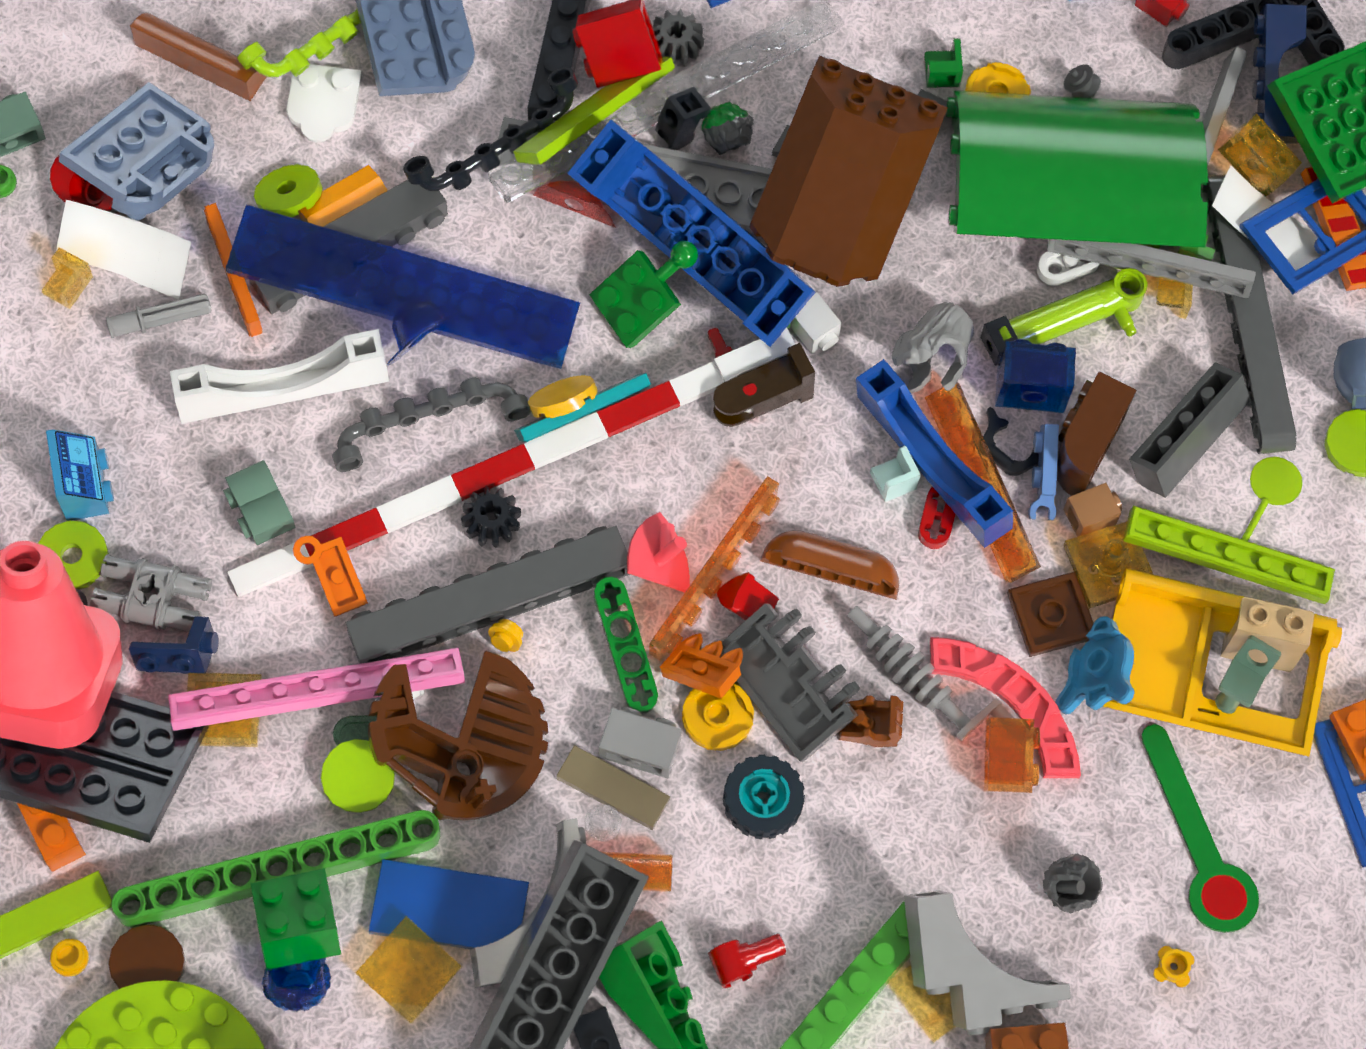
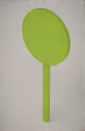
M1268 457L1259 461L1254 466L1250 476L1251 487L1262 501L1243 534L1242 540H1249L1268 504L1286 505L1299 496L1302 489V477L1297 467L1290 461L1280 457Z

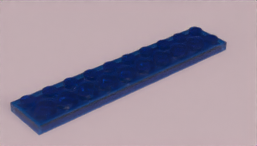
M250 205L245 206L226 265V272L559 369L562 368L580 302Z

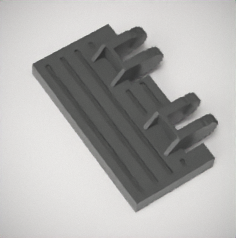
M765 603L722 641L723 651L721 657L731 650L742 648L741 676L737 679V682L798 760L803 762L858 716L851 705L846 702L860 690V687L855 681L849 683L829 700L824 692L843 677L846 669L842 664L836 665L813 684L811 681L823 670L802 646L815 635V630L811 626L803 628L785 644L780 636L795 625L802 617V614L796 608L769 629L768 625L779 615L770 604Z

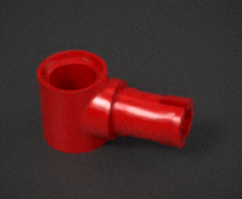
M777 933L750 945L747 942L740 944L738 940L728 941L710 950L708 955L722 987L729 988L731 987V982L739 979L746 981L753 976L752 971L757 970V965L785 955L786 948L780 934Z

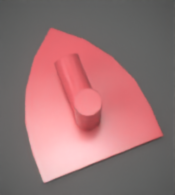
M661 512L647 518L635 530L628 548L627 573L684 593H689L690 575L688 560L684 551L687 547V542L683 537L677 536L675 526L669 523Z

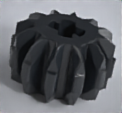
M486 486L483 490V496L472 492L470 495L472 503L463 504L462 510L466 515L461 517L462 526L468 527L466 532L469 539L478 536V544L481 547L486 544L487 539H492V545L497 548L500 536L505 541L510 542L512 540L511 531H519L520 522L517 519L521 517V508L515 507L516 498L513 495L504 498V489L501 487L495 494H491L490 488ZM494 513L496 519L489 520L486 514Z

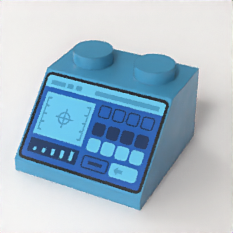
M54 429L47 430L46 435L55 495L66 520L72 521L110 514L108 502L114 501L111 481H104L103 470L109 469L106 449H99L93 436Z

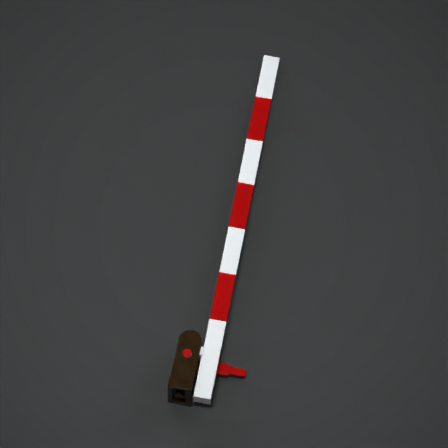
M787 327L771 347L761 339H758L735 350H732L730 346H726L718 328H712L708 330V338L715 350L713 362L311 536L316 538L320 544L342 537L346 550L349 551L471 498L472 492L480 494L486 486L490 489L713 392V412L716 420L724 426H738L799 399L803 403L813 399L815 370L801 343L795 344ZM292 543L232 569L227 573L238 597L314 565H306L297 561L293 553L295 543ZM306 543L302 545L300 551L303 556L310 557L314 554L315 549L312 544Z

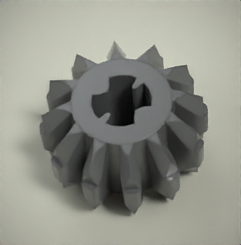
M681 9L677 12V15H672L666 10L664 18L656 16L653 21V30L662 56L672 57L674 64L675 60L679 59L686 66L688 57L696 60L699 56V50L704 46L703 27L701 23H695L696 18L694 14L684 17Z

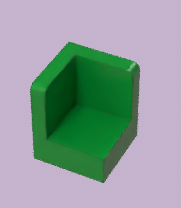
M953 39L951 51H926L924 54L926 88L960 87L963 75L961 39Z

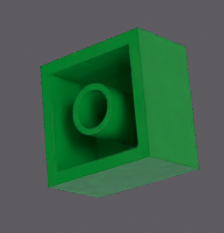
M325 868L250 883L266 970L341 955Z

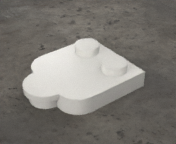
M310 64L299 76L295 77L293 75L287 103L289 121L294 126L301 128L304 137L312 142L326 141L334 132H342L349 129L355 119L362 71Z

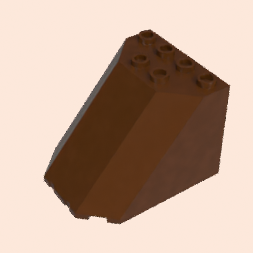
M819 55L749 225L754 235L762 237L767 244L766 252L772 261L790 266L794 270L822 279L836 287L849 285L851 280L863 278L866 282L877 280L948 107L940 105L932 99L923 98L906 91L900 86L891 85L874 78L866 72H859L842 65L837 60Z

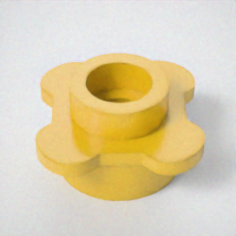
M1169 946L1161 947L1158 951L1159 964L1153 971L1155 979L1159 982H1164L1165 980L1174 982L1180 988L1186 987L1190 982L1188 973L1194 964L1193 955L1187 951L1171 949ZM1171 964H1176L1177 969H1171Z

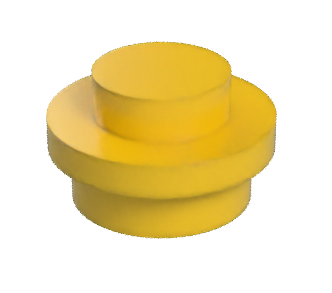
M501 619L498 623L492 624L488 630L491 643L500 651L516 652L522 645L523 631L511 620Z
M64 939L58 942L50 954V962L53 969L59 975L65 977H73L80 974L86 968L89 961L87 948L76 939Z

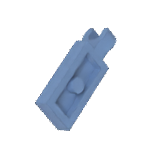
M1043 424L1040 426V432L1034 433L1033 451L1034 453H1039L1038 467H1033L1032 488H1037L1038 498L1028 508L1030 520L1036 519V510L1040 506H1044L1048 510V520L1053 521L1056 517L1054 495H1056L1059 424Z

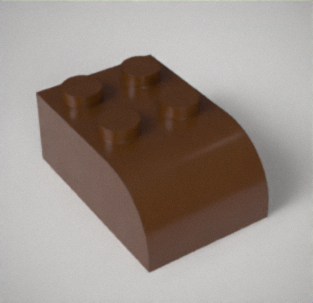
M1100 371L1093 382L1086 380L1078 395V400L1074 408L1070 409L1058 437V441L1062 444L1057 459V481L1070 496L1087 490L1125 419L1137 391Z

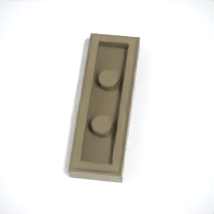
M575 745L556 775L557 780L651 830L654 829L670 800L669 795Z

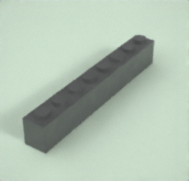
M601 526L591 530L587 536L577 540L573 538L561 540L554 545V548L543 552H540V550L530 551L524 554L518 561L509 564L506 562L496 563L490 566L487 572L476 576L472 574L460 576L453 581V584L442 588L438 586L429 587L421 591L417 597L408 600L404 598L395 599L386 604L385 608L371 612L366 610L352 616L351 620L345 622L347 632L359 664L403 657L492 625L501 619H509L595 588L597 583L605 577L620 579L631 575L627 573L628 552L617 526L608 529L606 526Z

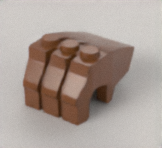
M870 695L861 700L846 702L851 705L858 716L839 731L838 740L873 747L898 746V742L902 738L901 726L903 723L902 713L904 704L898 696L891 695L890 701H880Z

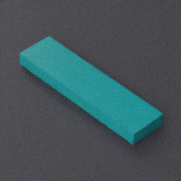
M647 373L635 375L598 392L593 400L589 397L585 398V405L576 411L556 418H546L544 416L514 431L519 441L528 442L650 387V380Z

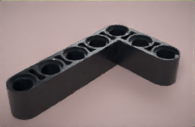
M1246 0L1170 32L1162 51V59L1172 69H1183L1259 38V35L1254 34V19L1256 14H1259L1266 4L1306 5V27L1313 30L1306 28V39L1298 48L1308 65L1327 58L1323 54L1332 56L1344 51L1345 45L1318 0ZM1175 48H1180L1183 50V52L1178 51Z

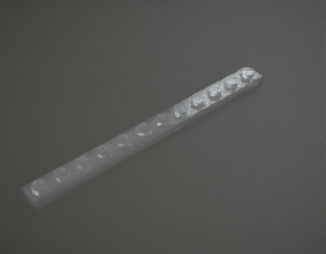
M818 0L644 90L541 165L517 162L516 158H513L488 171V180L505 203H508L568 172L610 120H613L635 137L657 125V120L667 97L694 86L704 100L838 31L842 28L843 19L827 0Z

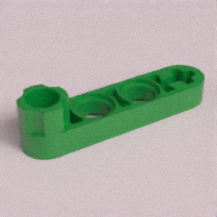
M605 577L595 587L594 604L599 613L625 702L629 708L635 709L641 714L647 713L656 706L658 690L627 589L618 578ZM605 589H612L618 592V595H616V605L611 606L608 598H601L600 595L604 594ZM625 606L626 611H620L621 607ZM616 619H625L631 625L630 634L624 638L615 637L610 630L612 622ZM627 653H635L640 657L642 665L639 670L628 672L622 668L621 658ZM646 674L648 680L642 679L640 681L644 693L650 692L652 695L647 699L646 706H641L639 701L633 702L631 697L636 695L635 683L632 682L630 685H627L625 680L637 679Z

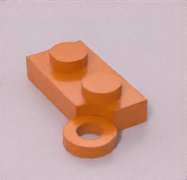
M302 536L297 539L293 547L294 556L302 564L314 565L334 617L368 604L342 537L320 544L313 536ZM306 543L312 544L315 549L314 554L310 557L303 556L300 551L302 545Z

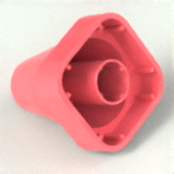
M17 541L0 550V738L56 749L75 747L91 738L98 729L123 663L120 628L117 621L108 612L83 604L60 557L52 549L31 541Z

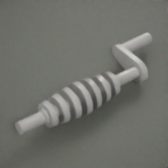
M858 606L849 612L847 616L868 636L867 639L869 641L866 643V646L870 651L877 646L880 648L875 654L876 659L881 662L887 656L890 658L884 666L886 672L889 674L896 667H899L900 670L894 675L893 680L900 684L908 677L910 680L903 689L911 693L918 687L920 691L915 696V699L921 703L928 697L931 701L926 707L931 711L935 709L941 710L960 729L956 735L960 741H963L989 715H992L1021 745L1031 736L1001 705L1002 702L998 698H995L970 720L950 700V694L952 693L950 687L947 685L942 690L939 688V685L943 682L940 674H937L932 679L929 678V675L935 669L933 665L929 662L923 668H919V665L926 658L921 651L910 659L908 656L915 647L907 643L900 649L898 646L904 638L899 634L889 638L888 635L892 629L888 625L878 627Z

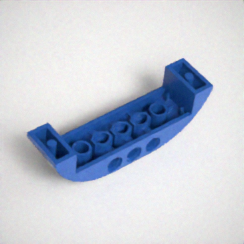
M613 120L606 124L567 173L588 192L605 202L669 258H671V249L676 243L680 241L693 243L698 250V259L692 267L683 270L744 321L742 324L770 347L815 294V290L789 266L772 261L766 252L767 247Z

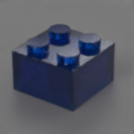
M1017 339L1012 342L1006 341L997 368L995 407L1064 413L1074 388L1076 348L1066 347L1062 343L1032 344L1030 341Z

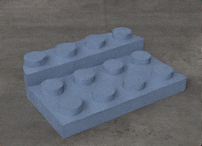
M355 0L379 96L449 92L455 90L456 86L467 77L474 62L475 50L462 0Z
M148 82L59 153V162L113 198V209L126 214L130 219L141 220L147 214L162 208L209 168L213 157L214 139L210 132L211 125L204 118Z

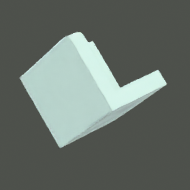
M906 446L898 449L895 459L875 466L870 470V474L885 502L916 490L921 475Z

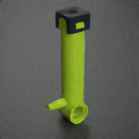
M1122 269L1113 279L1009 320L1005 315L985 323L980 338L996 366L1017 358L1018 353L1112 315L1115 316L1126 335L1131 337L1136 334L1137 330L1129 312L1136 310L1142 303L1148 285L1146 277L1136 269ZM1121 288H1129L1134 294H1126Z

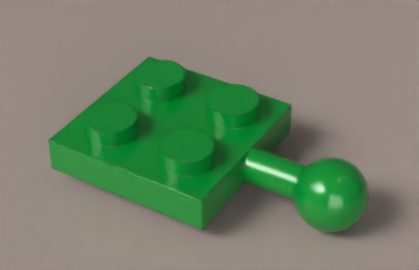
M689 241L676 243L671 249V258L658 270L644 251L637 250L589 294L626 348L636 346L681 305L665 281L679 268L687 269L696 263L698 250L693 243Z

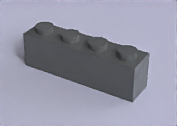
M1216 362L1207 370L1130 457L1129 460L1135 477L1141 486L1164 498L1169 495L1251 401L1243 374Z

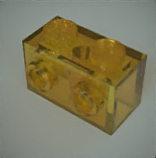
M1257 113L1240 126L1218 149L1241 176L1265 197L1285 183L1302 164Z

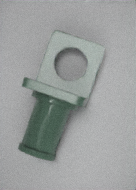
M1249 636L1231 661L1218 687L1219 691H1221L1215 699L1218 709L1231 714L1235 712L1240 703L1250 707L1265 677L1280 659L1281 652L1255 636ZM1253 649L1260 650L1267 656L1268 661L1258 663L1250 658L1248 651Z

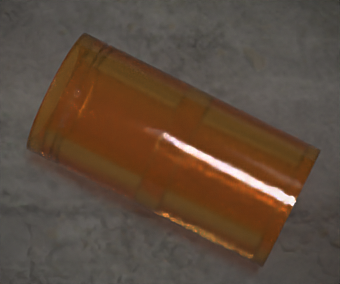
M602 852L649 876L642 891L671 892L672 854Z

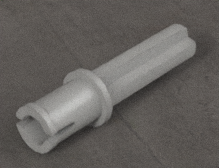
M199 294L143 309L136 306L135 311L106 317V322L112 339L116 336L141 330L142 333H146V329L209 314L211 312V305L207 294Z

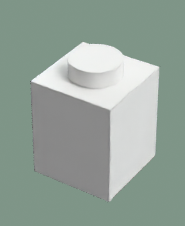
M816 292L791 321L790 328L812 354L820 348L822 351H826L838 342L842 323Z

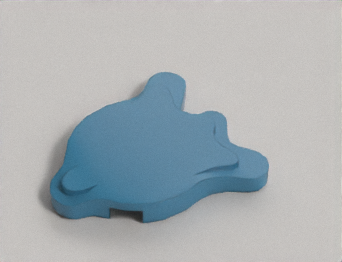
M1107 616L1100 617L1094 622L1091 630L1086 635L1090 640L1080 651L1074 648L1070 656L1068 680L1055 701L1060 712L1063 714L1072 713L1085 698L1088 707L1098 710L1110 700H1115L1120 704H1127L1134 697V689L1130 684V674L1134 664L1133 645L1119 631L1117 623Z

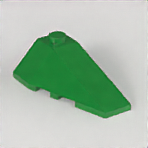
M662 920L615 945L599 976V980L602 982L608 995L658 1049H708L700 1022L689 1017L687 1011L688 1000L693 999L690 987L680 988L675 968L681 967L683 964L680 954Z

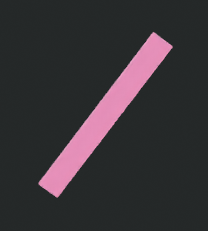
M459 648L170 694L168 698L172 728L175 731L381 697L373 696L377 686L393 665L406 664L412 692L465 683Z

